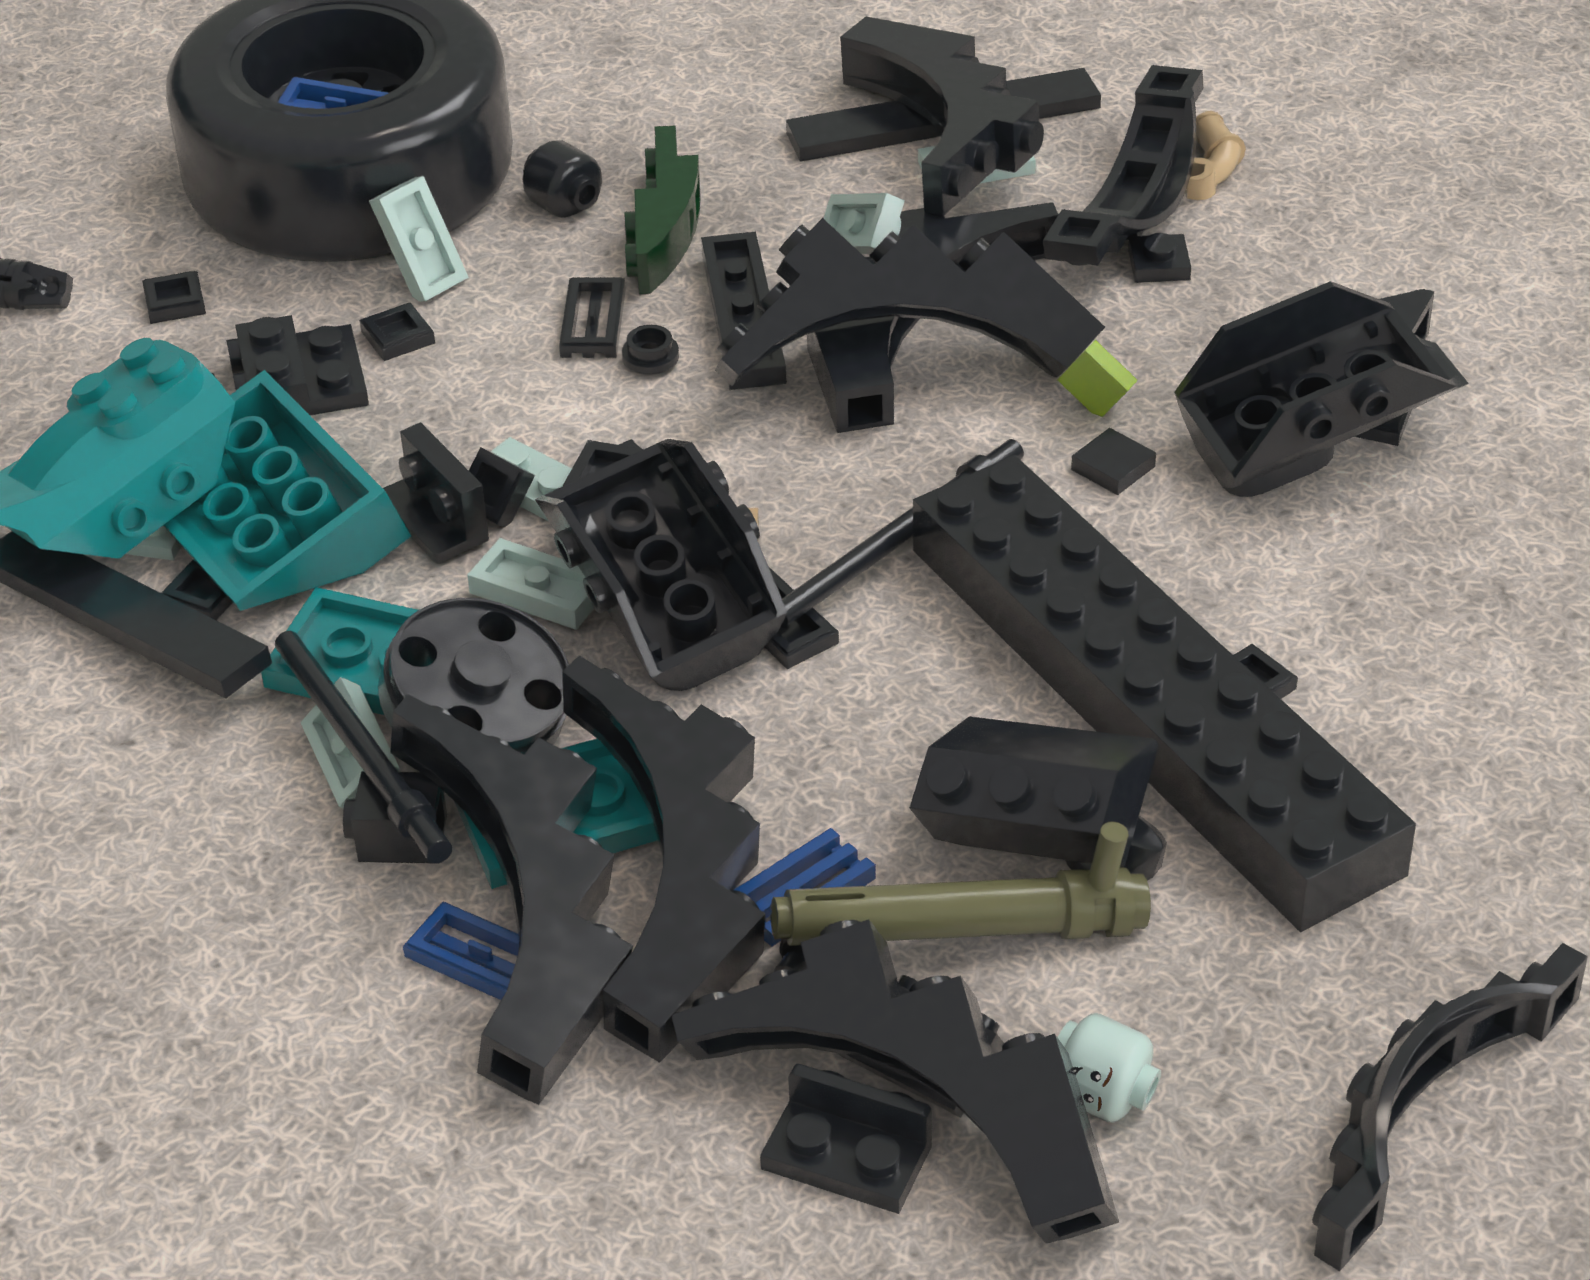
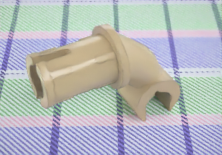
M1205 111L1196 117V140L1205 153L1204 158H1194L1191 177L1187 186L1188 199L1206 200L1214 196L1216 186L1232 174L1245 156L1246 147L1244 141L1238 135L1230 132L1222 116L1215 111Z

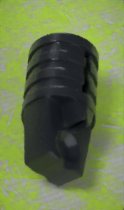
M0 257L1 308L24 310L65 309L68 307L73 288V278L69 274L35 264L31 261L2 259Z

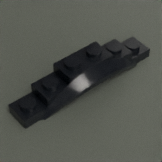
M1151 65L1135 91V107L1120 152L1105 183L1093 201L1083 211L1061 210L1043 239L1045 259L1065 261L1076 266H1098L1106 252L1119 253L1125 241L1129 240V236H1141L1143 231L1159 225L1173 214L1186 192L1193 168L1196 147L1195 102L1204 89L1203 70Z
M1562 943L1543 965L1533 962L1524 972L1520 981L1499 971L1483 989L1471 990L1445 1005L1434 1000L1415 1022L1411 1019H1406L1402 1022L1390 1040L1387 1053L1375 1066L1371 1063H1366L1358 1070L1346 1094V1100L1352 1104L1349 1124L1339 1134L1330 1152V1162L1335 1164L1332 1187L1321 1198L1312 1218V1223L1318 1227L1314 1256L1336 1270L1341 1271L1382 1224L1390 1178L1388 1137L1396 1122L1413 1100L1435 1079L1456 1064L1491 1045L1524 1033L1542 1042L1578 1001L1588 956Z

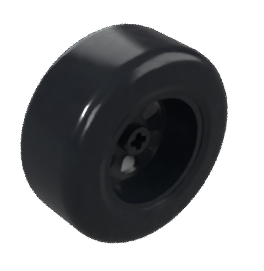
M237 0L200 23L180 45L169 66L166 78V101L180 175L186 195L194 210L214 230L245 248L285 259L315 262L353 261L393 254L369 200L414 177L424 176L448 232H451L475 216L490 201L505 179L511 163L513 140L503 52L496 33L490 24L463 0ZM293 77L388 93L368 102L338 108H301L278 103Z

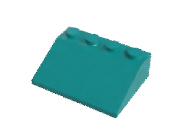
M265 370L230 395L235 401V407L216 486L163 525L240 611L362 574L411 537L386 491Z

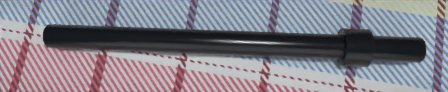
M1009 439L986 456L975 455L962 464L956 471V477L946 484L1013 455H1016L1021 460L1024 456L1023 448L1016 440ZM913 507L782 598L787 614L780 627H787L912 538Z
M294 631L281 633L275 640V648L389 805L388 817L399 833L407 839H413L430 863L439 864L447 860L452 853V845L437 826L436 811L420 791L410 789L298 634Z

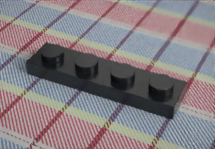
M756 231L701 237L702 257L720 344L740 323L749 330L763 315L757 308V305L769 293ZM782 348L765 357L733 386L728 383L729 390L787 384L786 364Z

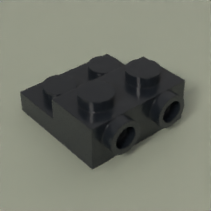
M292 315L277 318L262 317L253 322L235 324L237 338L226 340L235 390L265 370L309 415L369 405L367 389L351 324L335 327L321 326L311 331L296 333Z

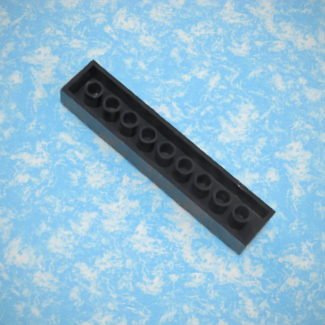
M1016 455L913 499V551L1096 732L1156 739L1159 746L1148 783L1300 933L1408 876L1416 823Z

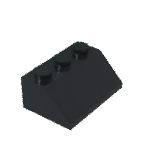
M969 716L928 747L909 808L936 840L962 846L1092 864L1101 827L1107 822H1118L1127 828L1129 834L1120 867H1125L1159 744L1154 738Z

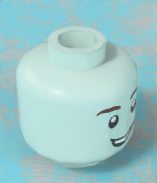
M1098 1013L1088 1015L1079 1024L1071 1020L1067 1022L1058 1035V1039L1069 1053L1087 1113L1106 1122L1113 1123L1123 1118L1132 1106L1145 1110L1157 1089L1162 1072L1160 1069L1151 1066L1153 1060V1044L1145 1034Z

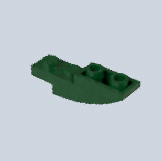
M676 125L654 126L655 148H645L646 189H634L635 211L624 212L627 277H638L639 295L651 294L677 267L691 244L700 215L699 155L678 156Z

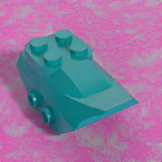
M141 338L131 342L121 351L118 360L101 372L83 377L73 386L71 390L72 395L68 399L66 406L69 412L49 427L20 459L0 471L1 526H5L39 549L120 559L216 486L235 401L219 380L192 353L163 340L153 341L151 338Z

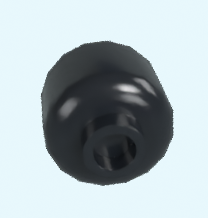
M553 140L541 145L528 156L523 169V188L533 203L554 216L566 218L590 208L597 201L602 186V172L597 161L590 155L563 140Z

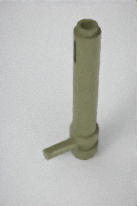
M1107 822L1101 827L1090 870H1059L1055 877L786 889L784 897L772 898L770 918L774 939H786L789 946L801 945L803 941L820 936L822 929L835 922L843 920L862 922L868 919L885 941L1059 933L1062 939L1089 938L1093 931L1104 930L1107 937L1130 936L1133 929H1145L1148 926L1151 912V897L1149 885L1144 874H1130L1127 868L1120 867L1129 836L1127 828L1118 822Z

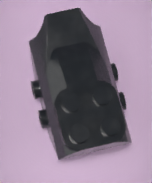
M1330 281L1221 326L1174 393L1181 415L1198 453L1221 486L1230 494L1239 497H1253L1312 474L1327 466L1333 458L1334 445L1469 383L1437 343L1416 336L1390 303Z
M665 439L535 499L556 531L554 540L563 561L570 569L578 565L586 577L583 579V585L594 609L599 614L608 611L649 676L660 687L671 691H684L695 688L755 658L778 632L787 614V610L757 540L760 538V532L756 520L745 504L736 506L729 496V486L719 465L715 461L706 463L692 442Z

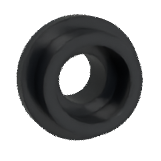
M643 325L633 329L627 335V341L622 347L624 365L631 371L640 374L665 372L671 369L679 359L677 342L672 338V334L668 329L659 325Z

